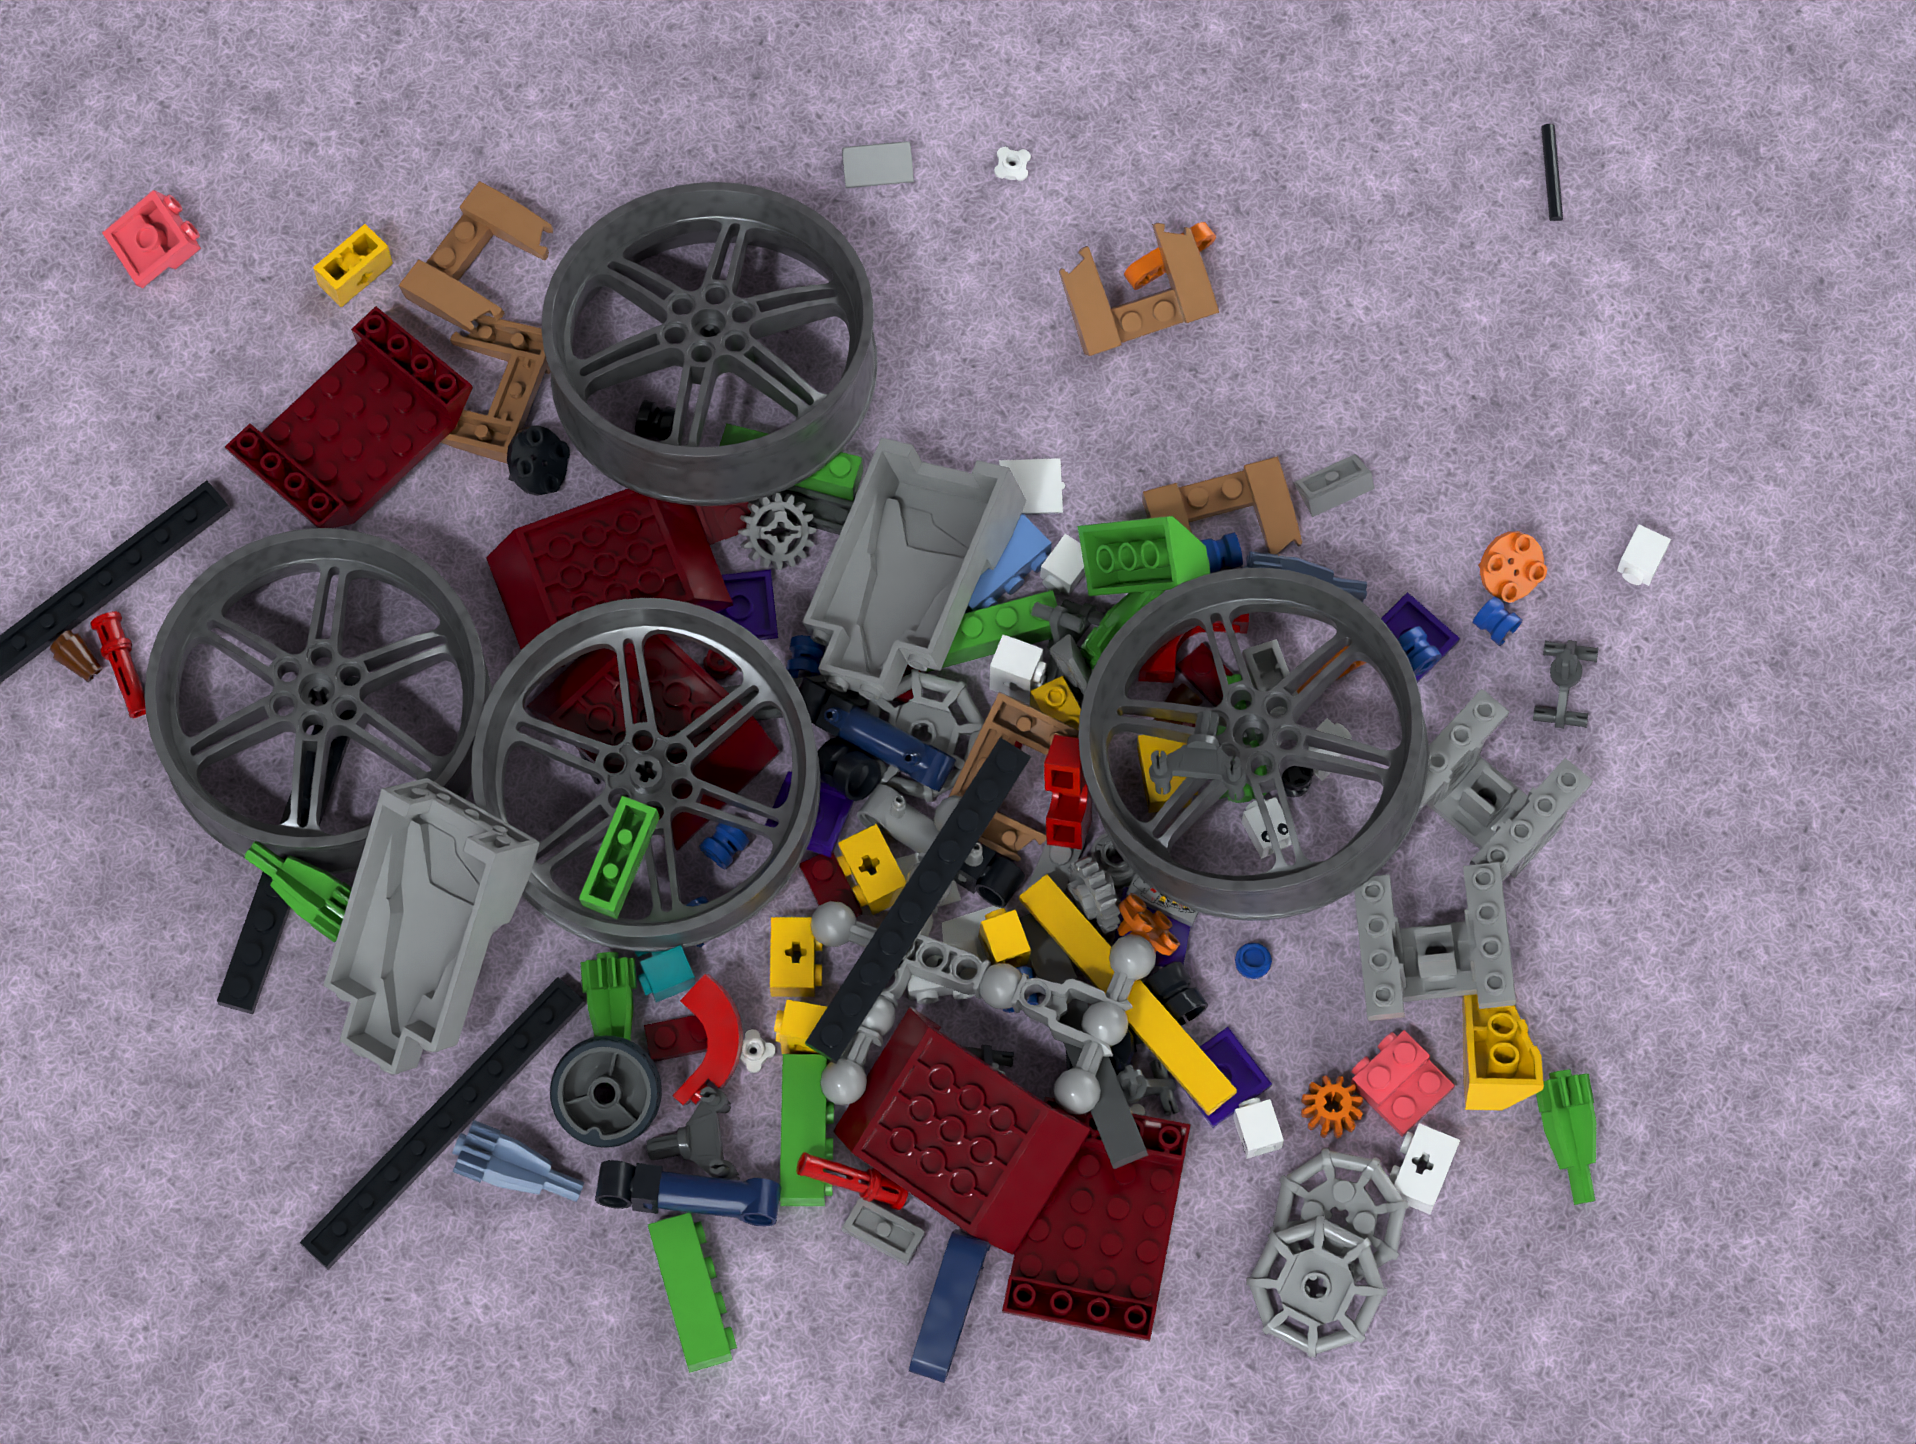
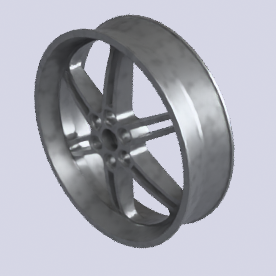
M706 182L674 186L635 198L599 219L575 241L560 261L545 295L542 311L543 347L551 371L553 401L566 434L588 462L605 476L630 490L661 501L696 506L730 505L773 495L807 479L829 463L852 439L870 407L877 378V348L873 332V298L865 268L856 251L845 236L818 212L793 198L765 188L739 183ZM700 243H716L703 285L696 291H685L658 274L637 264L648 257L666 250ZM735 243L726 281L719 280L729 244ZM747 245L766 248L794 258L814 269L829 281L826 284L794 287L748 298L736 296ZM604 286L613 289L662 323V325L611 345L587 359H578L573 355L572 341L576 320L587 303ZM828 317H838L846 323L850 336L848 356L842 378L831 393L823 394L817 392L781 359L758 342L757 339ZM680 366L683 368L672 433L664 441H651L622 430L602 418L587 403V399L591 394L598 390L667 367ZM723 373H734L797 417L792 424L758 439L719 447H699L715 382L719 375ZM693 383L700 384L689 441L685 446H681Z
M310 528L283 532L251 542L211 565L190 584L167 614L156 636L146 672L145 708L152 742L176 794L192 818L211 837L243 858L252 844L258 841L282 859H287L291 855L330 874H339L358 870L371 823L337 835L326 834L319 828L328 756L333 739L342 735L348 736L414 779L428 778L465 799L472 789V750L476 729L492 687L479 636L472 618L454 589L432 566L405 548L377 536L336 528ZM320 572L307 646L300 654H289L225 618L227 611L237 601L264 585L294 575ZM338 574L330 640L321 639L331 579L334 575ZM370 578L393 585L422 602L440 619V625L430 632L391 643L353 658L341 656L348 586L354 579ZM218 628L271 659L272 663L269 667L211 630ZM199 644L214 646L274 687L270 695L226 717L197 736L188 737L182 732L179 716L181 677L189 653ZM439 644H444V645H442V646L433 648V649H431V650H428V651H425V652L416 654V655H414V656L408 657V658H406V659H403V660H401V661H398V662H396V663H394V664H391V665H389V666H386V667H384V668H382V669H379V670H377V671L372 672V673L369 674V671H371V670H374V669H376V668H379V667L384 666V665H386V664H389V663H391V662L397 661V660L402 659V658H404V657L410 656V655L415 654V653H417V652H420V651H422V650L428 649V648H430V647H433V646H436V645H439ZM321 657L331 658V662L324 667L315 666V662ZM448 661L453 663L460 673L463 689L461 725L453 750L445 756H436L424 749L407 734L363 703L367 695L437 663ZM288 672L298 673V676L293 681L285 682L281 680ZM350 676H358L361 678L360 681L353 686H346L343 684L344 681ZM327 698V702L325 704L320 703L317 706L315 705V702L317 700L323 702ZM289 705L294 707L293 711L288 715L280 716L277 714L278 710L283 706ZM346 710L356 711L352 719L342 720L339 718L341 713ZM266 717H269V719H267V720H265V721H263V722H260V723H258V724H256V725H254V726H252V727H250V728H248V729H246V730H243V731H241V732H239V733H237V734H235V735H233V736H231V737H229V738L223 740L222 742H220V743H218V744L212 746L211 748H209V749H207V750L201 752L200 754L195 755L197 752L203 750L204 748H206V747H208V746H210V745H212V744H214V743H216V742H218V741H220V740H222V739H224V738H226V737H228V736H230V735H232V734H234V733H236V732L242 730L243 728H246V727H248V726H250V725H252V724H254V723H256V722H258V721H260V720H262V719H264V718H266ZM369 723L429 766L431 770L428 772L422 770L397 751L365 731L364 729ZM318 724L323 726L320 733L316 735L306 733L307 729L312 725ZM292 732L296 734L291 813L286 822L274 825L247 818L219 802L200 784V775L209 765L281 733ZM307 751L316 752L309 819L308 825L302 828L300 824Z
M1275 568L1224 570L1184 582L1159 595L1134 614L1113 636L1102 652L1091 673L1080 712L1079 750L1084 778L1103 827L1113 846L1126 864L1157 892L1180 905L1215 917L1247 921L1283 919L1314 911L1350 894L1376 874L1398 850L1413 825L1425 793L1429 766L1427 728L1422 712L1421 697L1416 677L1399 641L1387 625L1368 606L1350 593L1319 578L1291 570ZM1280 612L1316 619L1333 626L1337 632L1332 639L1306 658L1274 688L1261 692L1253 687L1232 627V622L1242 614ZM1216 621H1221L1224 625L1242 681L1228 684L1213 630V623ZM1196 626H1200L1206 631L1223 691V700L1217 707L1206 708L1127 698L1130 686L1147 660L1161 647ZM1345 646H1349L1326 666L1296 697L1292 696L1300 686ZM1364 661L1379 673L1392 695L1400 717L1402 740L1396 749L1383 750L1337 735L1298 726L1296 721L1353 662ZM1241 700L1251 702V705L1244 710L1234 708L1235 704ZM1276 707L1287 709L1282 716L1273 717L1269 715L1271 710ZM1204 709H1211L1212 712L1218 713V725L1224 726L1226 729L1222 734L1217 735L1216 739L1219 741L1220 748L1229 757L1233 756V759H1235V756L1240 759V766L1246 773V783L1252 787L1276 857L1275 865L1269 871L1255 875H1221L1183 866L1170 857L1171 848L1174 843L1228 788L1225 787L1223 780L1214 779L1182 812L1160 838H1156L1208 779L1187 777L1151 821L1141 822L1128 811L1119 797L1111 775L1108 746L1113 736L1120 732H1133L1187 744L1188 738L1194 734L1195 727L1122 716L1123 714L1196 724L1198 713L1204 711ZM1257 740L1259 746L1252 748L1249 742ZM1285 740L1297 741L1296 746L1292 749L1284 750L1280 748L1281 743ZM1311 746L1383 764L1389 766V768L1384 769L1342 757L1308 750V748ZM1267 765L1272 768L1266 775L1259 776L1254 774V771L1259 766ZM1300 766L1377 781L1383 786L1380 800L1364 826L1347 845L1325 861L1312 862L1304 856L1301 850L1282 782V774L1288 767ZM1273 790L1278 792L1296 857V862L1293 865L1286 864L1263 793Z
M634 598L598 604L576 612L556 622L537 635L515 656L493 686L477 725L471 766L475 805L506 823L508 821L504 800V779L509 755L517 746H526L605 782V788L599 796L539 844L528 882L522 893V896L548 920L567 932L587 941L627 951L657 952L667 951L679 945L682 948L695 946L718 938L748 921L775 898L800 864L809 845L818 813L821 779L814 732L803 697L784 665L761 640L741 625L710 609L670 599ZM656 634L672 635L700 644L720 654L743 674V683L737 689L672 737H664L658 732L644 658L645 642L649 637ZM628 643L633 644L635 647L647 715V722L634 724L625 658V645ZM602 648L613 650L617 654L626 736L622 743L611 746L537 720L525 712L526 698L533 689L564 664L576 657ZM753 690L759 692L746 706L696 748L691 743L692 739L728 712ZM768 705L776 707L782 713L788 729L792 750L790 791L786 802L776 809L702 781L693 775L694 767L726 740L757 710ZM525 726L598 754L596 761L591 763L519 732V728ZM641 736H649L653 739V744L648 750L639 751L634 747L635 741ZM680 748L687 752L686 759L679 764L671 763L668 760L669 753L674 749ZM611 759H622L625 764L619 773L613 774L605 770L606 764ZM647 768H652L656 777L654 779L648 778V782H642L640 772L642 770L646 772ZM679 784H688L693 790L688 798L677 799L673 796L675 787ZM617 794H627L630 799L650 807L658 806L664 810V814L658 821L652 836L664 834L672 909L669 912L662 910L651 839L645 851V860L653 908L650 915L644 919L629 920L619 917L614 919L586 908L553 882L552 875L556 868L606 835L616 811L610 803ZM704 794L777 821L779 824L774 828L700 804ZM603 810L606 813L607 818L542 864L537 863L540 857L568 838ZM681 812H688L724 825L764 836L773 844L771 854L749 878L725 895L694 907L683 905L680 902L672 831L673 818Z

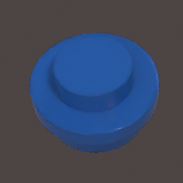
M1259 943L1243 945L1237 951L1235 957L1236 969L1242 976L1249 979H1258L1265 976L1270 970L1272 963L1270 952Z

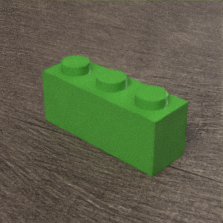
M625 796L621 797L580 894L579 900L582 906L614 919L618 918L660 818L656 808Z

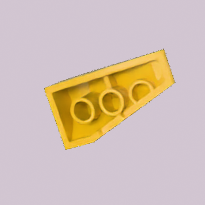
M1477 994L1462 996L1465 1110L1502 1111L1542 1091L1544 1087L1542 1055L1538 1047L1533 1045L1528 1034L1529 1028L1525 1020H1521L1515 1005L1479 1009Z

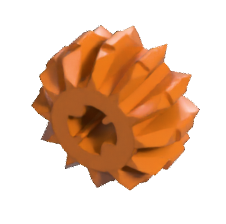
M1327 1075L1323 1076L1322 1087L1315 1082H1311L1309 1084L1311 1094H1303L1301 1102L1306 1105L1301 1110V1116L1312 1118L1308 1123L1309 1130L1316 1129L1319 1124L1322 1126L1320 1132L1322 1138H1326L1329 1128H1333L1336 1138H1341L1343 1128L1353 1132L1356 1127L1353 1120L1362 1119L1363 1112L1357 1107L1363 1104V1098L1361 1096H1352L1356 1091L1355 1084H1350L1346 1088L1342 1087L1344 1082L1342 1076H1338L1335 1084H1331L1330 1078ZM1328 1100H1330V1104L1333 1101L1339 1103L1338 1112L1335 1113L1334 1109H1332V1112H1328L1325 1109Z

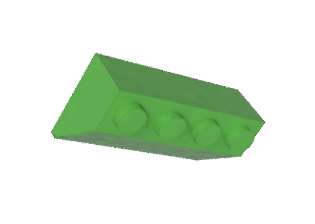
M1173 516L1077 526L1089 596L1170 590L1184 582L1210 574V563L1206 546Z

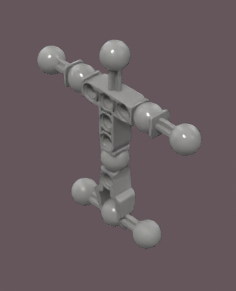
M950 796L943 799L937 806L934 823L938 832L941 831L962 796ZM919 852V863L921 862L926 853ZM919 863L915 864L913 868L909 871L907 875L906 884L911 878L916 868L918 867ZM952 883L938 904L943 902L950 894ZM834 901L820 905L812 914L810 924L815 939L829 947H839L852 942L866 948L877 931V928L856 921L855 914L850 907L842 902ZM937 906L933 911L934 914H937L939 910ZM931 914L894 972L895 982L893 985L884 988L845 1049L842 1059H839L836 1064L833 1062L829 1063L822 1071L820 1080L822 1093L834 1104L848 1105L859 1100L865 1092L867 1084L866 1073L862 1065L871 1044L882 1046L883 1039L881 1036L887 1034L894 1024L895 1009L898 1006L897 1000L903 995L911 975L963 994H975L976 998H982L985 1003L995 1009H1009L1013 1007L1016 1013H1020L1022 1010L1029 1018L1049 1027L1051 1035L1055 1040L1082 1048L1075 1068L1063 1072L1056 1080L1053 1094L1055 1102L1067 1113L1084 1114L1092 1110L1099 1101L1101 1089L1095 1075L1103 1056H1113L1110 1047L1118 1044L1127 1033L1129 1023L1125 1011L1133 1008L1127 998L1134 981L1146 977L1153 969L1156 960L1155 949L1147 939L1140 935L1128 934L1119 938L1110 950L1109 961L1114 975L1105 994L1103 990L1076 979H1068L1063 984L1053 983L1040 978H1029V975L1025 973L1022 975L1017 968L1010 964L997 963L991 965V962L987 959L981 962L978 956L973 953L929 938L928 935L933 925ZM939 955L943 957L942 963L937 967L932 968L925 965L931 956ZM965 968H975L977 970L975 977L970 980H963L959 978V975ZM1038 992L1046 995L1044 1001L1039 1005L1027 1003V999L1033 993ZM1072 999L1093 1004L1083 1015L1082 1031L1060 1023V1018L1068 1011L1067 1004Z

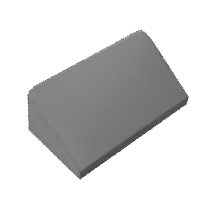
M908 141L842 148L845 188L914 182L911 144Z
M1356 454L1293 482L1312 517L1375 489L1371 471Z
M1068 634L1050 648V653L1075 698L1082 703L1092 672L1074 639Z

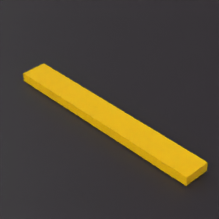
M1046 874L1019 896V900L1090 982L1106 994L1114 975L1109 961L1111 946ZM1140 979L1134 981L1127 998L1133 1008L1125 1011L1128 1025L1209 1116L1237 1093V1089Z

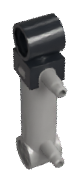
M883 784L877 785L857 813L858 819L865 827L869 828L877 824L882 835L888 834L917 853H927L939 833L935 828L934 820L906 804L905 798ZM978 841L957 873L954 881L973 894L977 891L991 905L1004 908L1024 881L1025 874L1012 861L1002 857L995 858L996 852Z

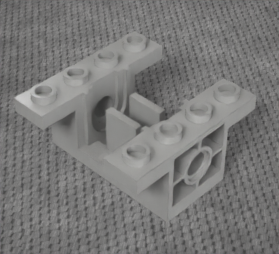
M1481 689L1429 744L1428 776L1419 811L1425 805H1428L1480 849L1471 859L1470 865L1500 862L1503 882L1509 875L1515 879L1561 829L1568 810L1590 788L1593 780L1564 758L1537 789L1533 787L1527 796L1480 756L1484 741L1509 714V710ZM1482 797L1490 799L1493 803V807Z
M1500 862L1463 866L1468 909H1464L1466 921L1400 928L1398 917L1394 915L1390 874L1372 876L1367 882L1354 890L1368 1021L1405 1017L1403 1002L1477 994L1479 1009L1516 1005Z

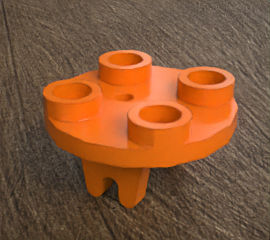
M1508 531L1497 536L1487 546L1481 562L1478 564L1482 584L1490 595L1496 596L1508 603L1527 596L1547 575V567L1544 564L1541 546L1534 537L1521 531Z
M1130 893L1119 904V911L1124 918L1117 929L1120 936H1124L1127 932L1132 931L1130 934L1140 935L1147 939L1154 947L1155 952L1158 951L1167 956L1173 954L1180 946L1178 939L1169 931L1173 926L1171 921L1160 911H1156L1153 914L1147 909L1146 904L1139 896Z

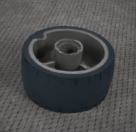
M617 1036L592 1037L573 1046L557 1064L550 1085L551 1106L562 1128L576 1140L601 1148L621 1146L644 1133L655 1119L662 1098L661 1079L652 1058L634 1042ZM605 1082L614 1087L615 1097L612 1101L603 1102L597 1098L595 1089L598 1084Z

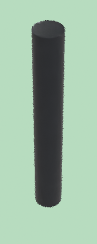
M1544 124L1541 126L1549 220L1562 221L1563 210L1555 125Z

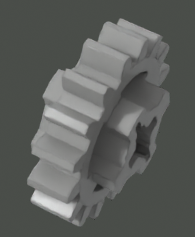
M775 493L771 496V501L767 497L760 498L759 506L749 503L747 506L752 513L750 516H740V519L747 524L746 528L738 530V534L744 535L747 538L740 545L741 548L752 549L748 556L750 560L755 561L761 557L760 566L767 568L772 561L774 569L781 570L783 561L790 567H794L795 556L803 559L807 557L802 549L804 546H814V543L807 538L808 534L816 533V528L809 527L807 524L814 517L813 514L802 513L806 506L804 502H798L793 505L794 496L787 494L782 501L780 493ZM785 509L794 515L798 524L791 523L787 519ZM767 511L766 518L760 524H757L759 518ZM777 525L790 530L777 534V537L764 532L777 528ZM758 538L763 539L767 543L769 553L759 546ZM794 538H797L795 544L787 551V546Z
M1084 856L1070 862L1068 871L1071 876L1068 877L1070 881L1068 883V891L1071 894L1074 905L1099 934L1103 935L1117 929L1118 924H1120V919L1117 916L1120 914L1118 909L1120 900L1117 897L1112 877L1109 873L1105 874L1103 870H1099L1098 863L1096 861L1093 862L1091 856Z

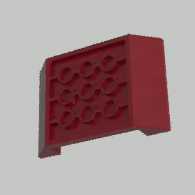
M377 306L351 329L357 344L269 426L260 432L249 423L225 446V449L317 528H336L354 524L455 429L473 389L467 380Z
M630 489L619 491L518 527L486 557L521 650L537 635L556 622L581 610L607 602L634 598H661L691 603L714 612L733 606L694 506L661 501Z
M666 634L652 635L646 640L644 658L657 729L662 736L672 737L724 699L729 693ZM628 643L625 645V658L634 724L647 722V715L635 647L633 644ZM602 648L581 655L526 706L527 709L538 720L611 746L622 743L626 736L617 654L613 650ZM738 702L728 712L692 739L691 743L696 748L740 711L743 706ZM752 715L694 767L693 775L702 781L738 794L780 754V751ZM641 736L635 741L634 747L639 751L648 750L653 744V739L649 736ZM575 746L588 760L595 763L598 754ZM680 748L674 749L669 753L668 760L671 763L679 764L686 759L687 752ZM619 758L611 759L606 764L605 770L613 774L619 773L624 768L625 762ZM647 768L646 772L643 770L640 772L642 782H648V778L654 779L656 777L652 768ZM679 784L675 787L673 796L677 799H686L691 795L693 788L688 784ZM704 794L700 804L717 810H721L728 804ZM653 806V808L657 809L658 814L660 816V820L664 814V810L658 806ZM688 812L677 814L672 821L674 848L678 851L710 820Z
M909 1007L868 1073L865 1092L858 1101L849 1104L833 1132L851 1153L964 1231L1013 1255L1092 1128L1063 1109L1052 1108L939 1031L941 1026L914 1008Z
M1045 1096L1044 1102L1054 1109L1060 1108L1054 1098ZM1091 1111L1081 1115L1071 1114L1092 1128L1014 1254L1002 1313L1150 1342L1191 1124L1132 1113L1148 1156L1114 1169Z

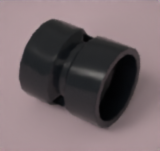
M836 737L825 742L817 751L820 779L829 786L834 787L848 799L853 801L863 800L876 788L880 780V765L876 760L866 753L859 751L851 743Z
M1179 961L1161 968L1147 978L1143 984L1179 1025L1182 1026L1186 1024L1182 1017L1183 1015H1185L1188 1021H1191L1201 1015L1207 1009L1208 1004L1197 987H1189L1191 977Z

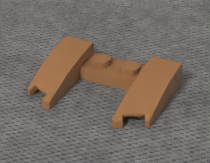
M480 181L459 206L463 215L425 263L418 259L398 285L405 298L472 334L477 332L472 321L488 312L493 315L496 321L505 314L502 308L459 282V279L494 235L545 261L548 258L549 250L547 247L540 246L542 232L553 233V227L550 223L520 203Z
M1152 224L1171 288L1113 308L1109 306L1088 246L1082 247L1078 251L1083 260L1070 273H1067L1063 268L1059 270L1084 354L1092 356L1121 346L1123 342L1183 322L1189 323L1219 313L1215 296L1191 228L1184 227L1183 235L1164 232L1165 224Z
M483 315L475 320L479 324L475 328L477 331L475 334L470 333L467 337H463L456 331L450 338L451 343L464 349L507 361L508 364L488 415L463 410L455 429L440 443L507 464L508 445L513 436L524 427L544 373L550 374L551 371L544 352L542 328L503 319L496 321L494 317Z
M1278 456L1246 464L1243 471L1182 487H1178L1177 483L1143 491L1142 503L1147 518L1173 516L1191 533L1189 522L1253 506L1269 554L1280 556L1278 553L1292 541L1298 547L1302 545L1293 504Z
M999 691L949 797L964 795L1000 737L1012 745L1018 741L1047 755L1054 735L1079 736V730ZM997 811L978 841L990 849L1018 862L1021 860L1017 853L1034 839L1041 845L1047 837L1045 834Z

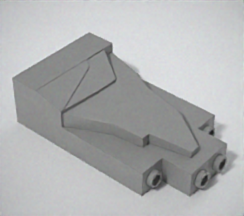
M886 438L880 439L802 622L814 642L827 646L818 670L830 688L839 692H846L847 689L856 691L863 697L874 701L879 700V698L892 701L907 664L921 671H926L927 668L941 671L980 575L988 568L994 570L1013 535L1025 506L1026 499L1009 467L977 460L972 473L922 462L914 446L911 444Z
M428 778L382 788L323 985L335 992L339 999L351 1002L339 1041L352 1048L353 1053L372 1060L380 1065L381 1070L390 1074H399L418 1067L423 1049L430 1052H439L440 1050L456 1046L490 937L501 925L510 923L528 882L540 842Z

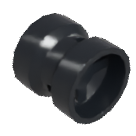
M644 400L637 415L635 433L645 436L651 433L657 435L659 440L664 441L668 439L672 433L675 408L670 406L660 408L655 402Z
M1291 766L1285 769L1282 774V782L1287 797H1299L1308 791L1311 785L1313 769L1300 766Z

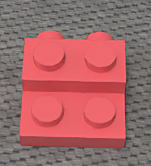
M153 190L102 232L134 283L141 288H144L168 267L176 270L201 249L196 241L200 237L199 232L189 221L183 222L179 216L183 209L179 202L170 194L165 196Z
M1405 1030L1398 1036L1394 1032L1387 1035L1377 1047L1381 1052L1372 1060L1367 1056L1364 1057L1351 1071L1355 1075L1352 1078L1351 1084L1356 1085V1092L1402 1137L1455 1087L1429 1060L1430 1055Z

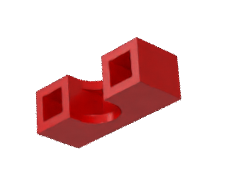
M1054 735L1044 762L1045 791L1052 792L1051 803L1046 816L1047 845L1082 850L1092 823V800L1081 764L1079 738Z

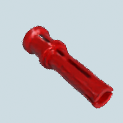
M117 611L107 612L95 617L90 622L92 630L97 631L102 645L100 649L101 655L110 661L128 709V715L134 719L146 714L145 693L130 655L132 642L129 638L125 637L120 623L122 621L121 613Z
M806 1152L801 1154L797 1163V1175L810 1177L830 1185L858 1192L863 1200L868 1202L873 1199L890 1204L894 1210H900L908 1197V1191L874 1168L863 1171L816 1157ZM823 1169L845 1175L846 1178L826 1173Z

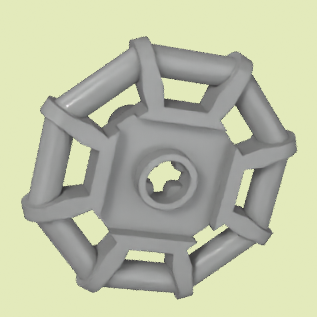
M911 669L910 674L902 677L894 696L896 698L912 689L914 698L910 699L909 702L894 708L888 702L890 700L887 699L869 700L866 711L877 717H880L881 710L890 715L888 723L912 735L914 730L919 731L922 725L927 726L928 733L932 735L930 741L925 740L924 742L957 759L954 764L956 770L949 774L941 791L938 792L919 782L897 777L899 769L891 765L887 769L882 760L860 749L880 765L881 774L878 784L887 785L895 791L926 799V803L934 802L933 798L953 788L985 722L966 689V683L962 680L958 683L919 672L917 669ZM922 688L947 695L943 702L922 697ZM958 702L969 723L958 726L949 708ZM960 735H971L964 760L954 755Z
M1328 1147L1321 1149L1322 1152L1287 1176H1281L1279 1179L1281 1186L1273 1226L1270 1227V1232L1273 1230L1278 1232L1317 1219V1215L1325 1216V1220L1329 1221L1333 1216L1331 1210L1337 1207L1340 1211L1346 1209L1349 1212V1215L1345 1218L1347 1225L1343 1229L1363 1239L1368 1238L1372 1242L1371 1245L1378 1250L1373 1253L1377 1268L1391 1259L1396 1260L1400 1254L1397 1251L1405 1210L1409 1206L1408 1201L1403 1200L1381 1167V1161L1378 1158L1369 1159L1330 1151ZM1335 1167L1363 1173L1358 1182L1346 1181L1336 1178ZM1324 1169L1327 1177L1325 1182L1310 1192L1300 1185ZM1371 1179L1387 1203L1379 1206L1375 1204L1365 1188ZM1295 1193L1304 1198L1300 1221L1289 1222ZM1390 1213L1383 1241L1374 1236L1376 1222L1379 1214ZM1314 1236L1308 1237L1314 1247ZM1325 1236L1323 1248L1343 1256V1258L1351 1250ZM1297 1241L1288 1244L1294 1254L1303 1251ZM1354 1261L1349 1263L1357 1286V1282L1365 1276L1361 1264L1355 1265Z
M1318 1215L1317 1219L1278 1232L1271 1231L1267 1235L1269 1239L1251 1276L1246 1278V1285L1250 1286L1264 1327L1262 1329L1264 1334H1271L1308 1353V1357L1314 1358L1319 1353L1356 1341L1359 1343L1366 1339L1365 1333L1383 1296H1387L1388 1289L1384 1287L1370 1247L1372 1242L1368 1238L1363 1239L1325 1220V1216ZM1314 1236V1248L1294 1254L1288 1245ZM1325 1236L1351 1250L1343 1258L1323 1248ZM1278 1253H1280L1287 1261L1278 1279L1267 1277ZM1359 1258L1367 1285L1356 1286L1354 1275L1349 1263ZM1319 1276L1324 1279L1323 1286L1327 1290L1325 1294L1318 1293L1316 1297H1313L1309 1294L1311 1288L1306 1283L1308 1279L1315 1280ZM1268 1288H1277L1278 1294H1280L1284 1310L1277 1315L1274 1313L1266 1290ZM1355 1294L1366 1296L1355 1321H1353L1346 1312ZM1290 1316L1309 1326L1308 1336L1282 1323ZM1339 1320L1345 1328L1344 1330L1319 1337L1318 1326Z

